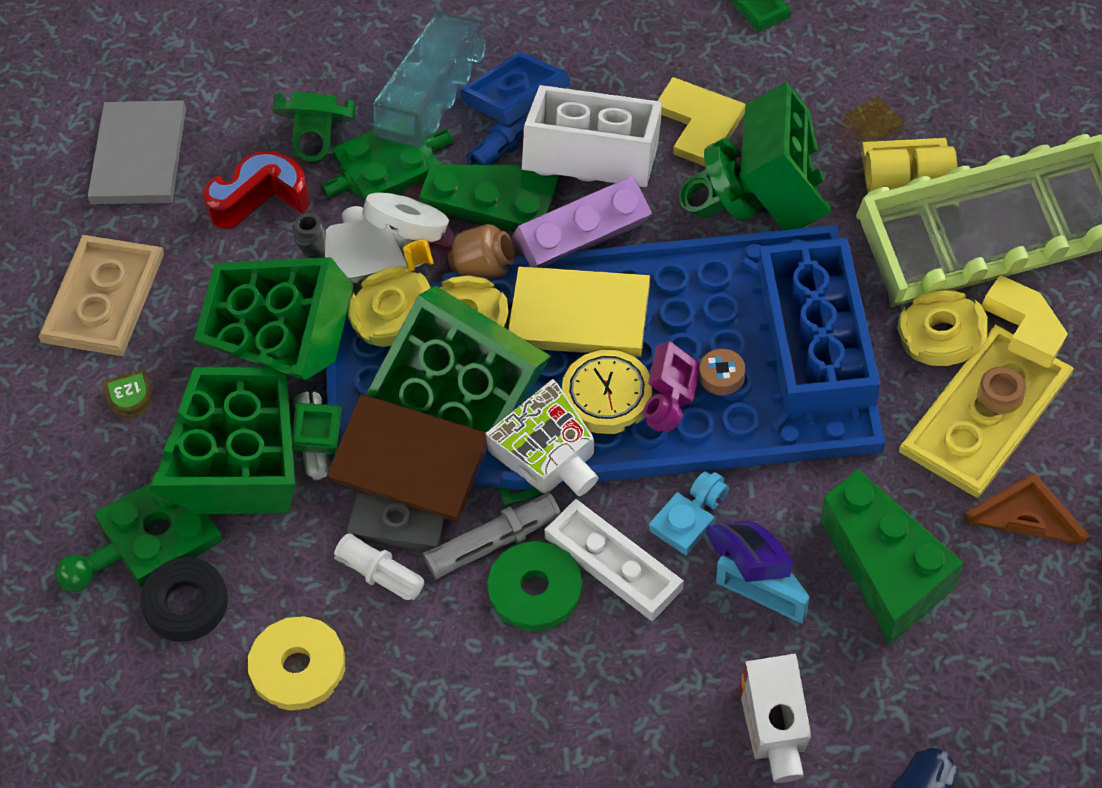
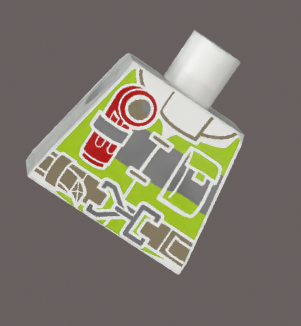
M554 379L486 432L488 451L542 493L550 492L559 483L564 481L577 496H582L596 484L599 478L585 463L594 454L592 434Z

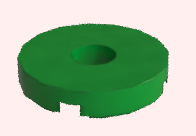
M541 541L519 543L504 551L491 566L487 580L490 605L498 617L507 624L510 623L513 626L520 627L521 630L530 632L550 630L567 621L579 604L583 591L580 568L570 553L555 544ZM530 577H541L549 584L545 592L540 595H529L523 591L521 586Z

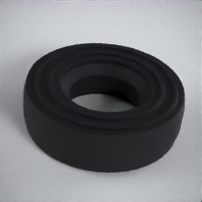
M177 558L160 565L149 575L141 592V609L147 624L156 634L171 641H191L210 633L221 622L228 606V591L221 574L211 564L198 558ZM183 585H192L199 588L203 593V598L199 607L193 612L179 615L167 608L168 596L174 589Z

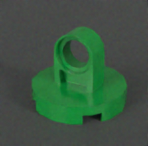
M291 92V101H285L284 94L276 93L273 96L272 112L279 116L294 119L293 150L297 158L305 163H318L328 155L332 122L344 123L355 120L356 103L349 99L345 100V106L337 105V97L331 95ZM308 133L317 134L323 141L321 152L315 156L305 155L299 148L300 139Z
M722 138L704 149L706 170L685 181L679 193V201L684 209L697 217H710L727 209L737 221L744 223L760 214L757 209L762 207V203L754 193L750 195L743 188L739 179L741 167L735 160L742 155L729 140ZM702 187H708L709 196L707 201L701 206L694 207L693 196L696 191Z

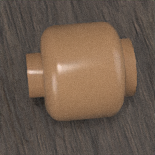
M486 224L457 234L452 243V250L448 254V262L452 272L457 271L461 276L470 275L490 281L505 277L509 271L508 265L514 263L515 249L512 239L505 231H501L494 225Z

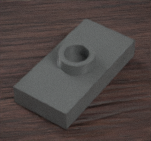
M357 493L346 534L351 533L363 542L429 551L440 546L447 519L407 507L401 503H395L369 494Z

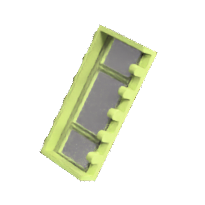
M1083 134L1070 139L1066 144L1052 148L1049 145H1041L1031 149L1025 155L1010 158L1009 155H1003L992 159L986 165L971 169L969 166H961L951 170L942 177L930 179L928 176H923L910 181L904 187L892 190L888 187H881L869 192L863 198L856 217L860 219L888 292L891 308L913 302L912 300L925 293L937 290L954 291L995 280L999 275L1006 277L1102 251V134L1093 137Z

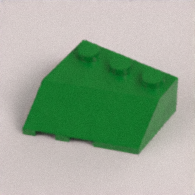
M331 257L215 263L194 340L200 345L307 380L336 361L354 285Z
M194 367L178 409L173 430L166 442L161 463L154 475L150 491L194 514L290 513L295 488L287 374L271 368Z

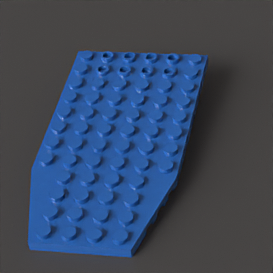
M837 225L579 250L543 267L549 269L650 275L642 356L636 357L646 366L649 375L656 347L668 341L699 363L707 353L716 349L732 350L739 354L745 363L744 383L738 391L729 395H715L708 392L702 386L698 375L693 402L679 406L682 410L681 421L670 432L655 431L647 425L646 418L636 425L634 422L626 426L625 431L615 434H599L590 431L594 439V454L585 463L599 477L597 482L884 453L885 439L877 407L881 385L848 238L839 237ZM525 256L514 257V263L508 265L509 271L505 277L490 280V282L494 283V288L499 290L500 293L503 292L507 298L509 318L511 316L518 267H529V262ZM457 271L443 274V280L432 283L430 286L431 288L434 286L440 288L442 287V282L452 277H460L461 275ZM348 311L336 361L326 367L328 405L342 406L339 444L360 394L366 395L391 346L380 347L370 345L361 339L351 325ZM542 350L551 357L527 399L552 379L562 389L563 377L570 365L588 353ZM652 387V397L656 394H661ZM487 447L473 485L513 490L535 488L525 478L495 458L488 451ZM330 454L331 463L333 461L335 454ZM562 481V482L559 483L557 486H562V485H567V484H566L564 481Z

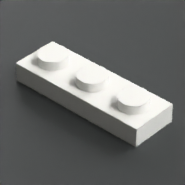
M577 499L544 529L547 541L570 553L578 565L652 622L683 590L684 580Z

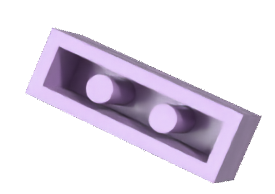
M633 175L519 225L511 239L518 255L525 256L529 262V267L543 268L573 252L588 250L642 226L652 215V212Z

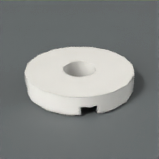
M390 193L369 194L362 211L366 220L375 227L385 230L387 224L397 228V235L415 241L426 240L434 242L440 240L442 235L444 237L449 222L445 214L430 205Z

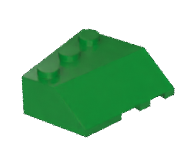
M434 286L417 296L366 396L482 432H488L524 403L551 356L438 286Z

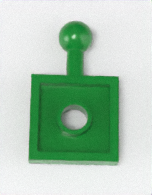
M151 482L94 512L96 521L110 541V544L86 557L71 554L62 558L55 569L56 581L64 590L70 592L84 590L92 582L94 572L121 559L141 589L149 575L160 565L177 558L197 557L222 542L221 533L208 514H194L150 491ZM166 520L171 523L170 528L161 535H151L146 532L147 527L154 521Z

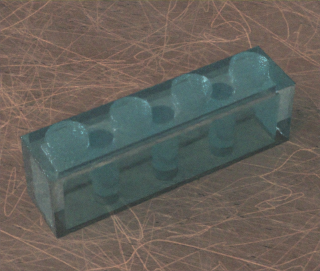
M436 11L373 103L376 137L421 148L429 134H434L437 131L442 114L446 109H451L460 86L467 84L475 62L480 63L483 59L486 41L481 38V21Z

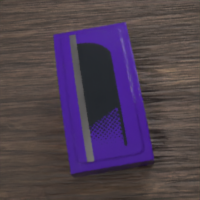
M748 520L707 525L706 534L720 558L722 555L731 556L745 582L790 577L794 564L793 560L773 534L760 524Z

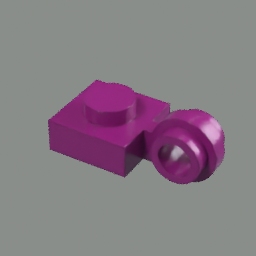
M670 341L656 347L648 384L661 394L651 397L643 410V416L646 418L647 425L655 431L670 432L677 427L682 418V410L679 406L693 402L699 375L700 363Z

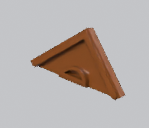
M1035 472L965 512L964 519L969 524L1079 545L1087 543L1090 535Z

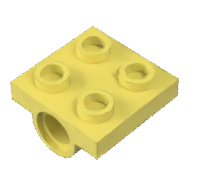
M946 138L862 143L861 155L867 194L881 187H888L890 190L904 187L910 181L923 176H928L930 179L942 177L957 168L955 149L953 146H948Z

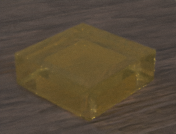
M879 96L848 112L845 116V121L866 142L881 141L902 129L904 121Z

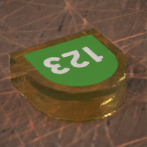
M146 369L102 381L108 404L111 410L120 417H137L146 412L153 402V392Z

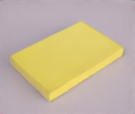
M519 266L508 330L540 350L591 353L598 350H619L635 357H641L650 275Z

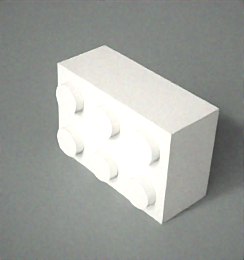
M540 85L524 125L522 170L535 171L543 176L556 174L576 177L586 182L598 180L617 183L634 175L638 186L647 187L658 148L662 102Z

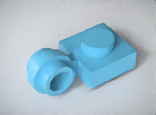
M706 471L701 473L690 491V495L695 497V499L690 501L677 492L649 523V531L687 556L706 534L707 525L714 524L715 517L705 511L704 507L707 505L715 510L719 505L716 503L717 499L723 500L727 496L729 486L724 484V477L716 472L711 475Z

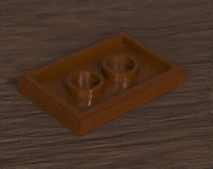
M360 394L326 476L329 482L395 503H401L407 507L458 523L488 447L486 432Z

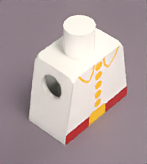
M796 654L745 661L738 687L754 758L756 760L769 757L772 777L775 783L801 779L804 777L799 752L805 751L811 738ZM776 705H781L786 730L774 728L769 721L770 710Z

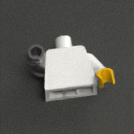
M353 206L344 210L342 213L343 223L329 226L326 229V233L320 218L313 213L302 214L295 220L293 238L304 253L303 259L331 257L353 283L352 294L354 293L355 296L362 289L361 283L368 276L382 269L408 266L409 272L415 271V267H419L424 263L429 264V266L434 264L428 241H412L402 238L396 234L397 229H391L388 224L385 230L375 227L362 214L363 207Z

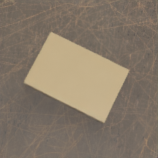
M82 235L38 336L40 342L123 356L164 256L163 248Z

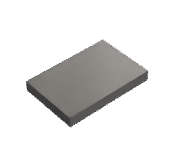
M184 101L104 102L88 191L90 204L173 203L186 112Z

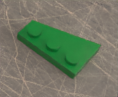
M431 165L421 190L419 201L447 215L485 225L490 224L503 230L515 232L519 225L549 212L560 175H539L535 171L522 170V165Z

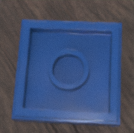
M519 52L462 88L459 94L469 107L506 125H510L530 112L540 85L567 88L571 85L568 72L523 52Z

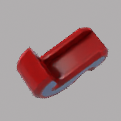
M258 151L244 157L235 166L231 181L225 182L221 176H217L210 180L203 189V199L210 222L215 227L223 229L235 228L272 195H276L301 214H304L310 206L306 178L301 166L292 158L276 151Z

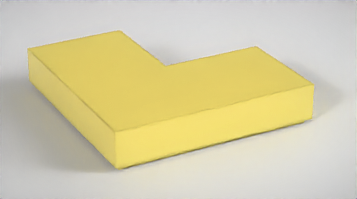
M672 77L657 100L662 102L661 115L687 124L673 147V154L705 166L704 149L722 138L729 140L745 114V103Z

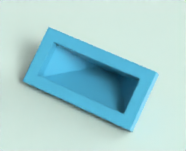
M721 556L717 563V584L803 624L807 616L809 595L792 572L790 577L745 582L732 557Z

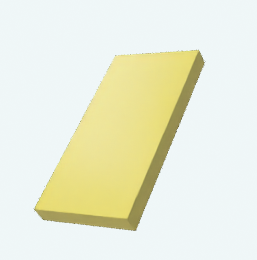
M996 324L987 334V341L979 353L966 361L900 445L899 452L977 499L980 498L1072 375L1074 369L1057 358L1054 359L1049 368H1045L1009 351L1007 348L1014 334ZM995 367H1007L1017 371L1024 378L1026 393L1022 405L1017 410L1011 413L1000 414L992 412L982 405L978 397L980 380L986 371Z

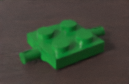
M405 116L331 148L333 157L341 168L342 175L321 183L322 192L329 200L334 196L351 190L364 203L367 196L373 193H390L401 196L424 185L431 165H441L433 155V152L452 145V135L447 128H444V130L425 138L415 131Z

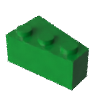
M785 82L745 104L739 179L745 191L750 195L754 193L783 230L801 229L831 214L829 202L823 200L818 191L817 185L825 181L822 170L818 168L814 171L811 154L817 152L818 148L810 110L790 84Z
M859 469L824 496L820 522L846 569L850 571L861 591L862 598L867 607H870L882 629V634L890 645L957 587L963 562Z

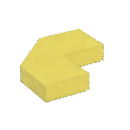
M999 275L982 303L984 310L1019 326L1007 349L1045 368H1049L1062 348L1068 333L1041 293Z

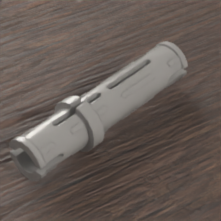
M548 491L544 495L515 509L511 507L501 510V516L422 554L434 579L438 580L451 571L477 560L513 541L516 544L525 541V535L552 523L561 512L554 497Z

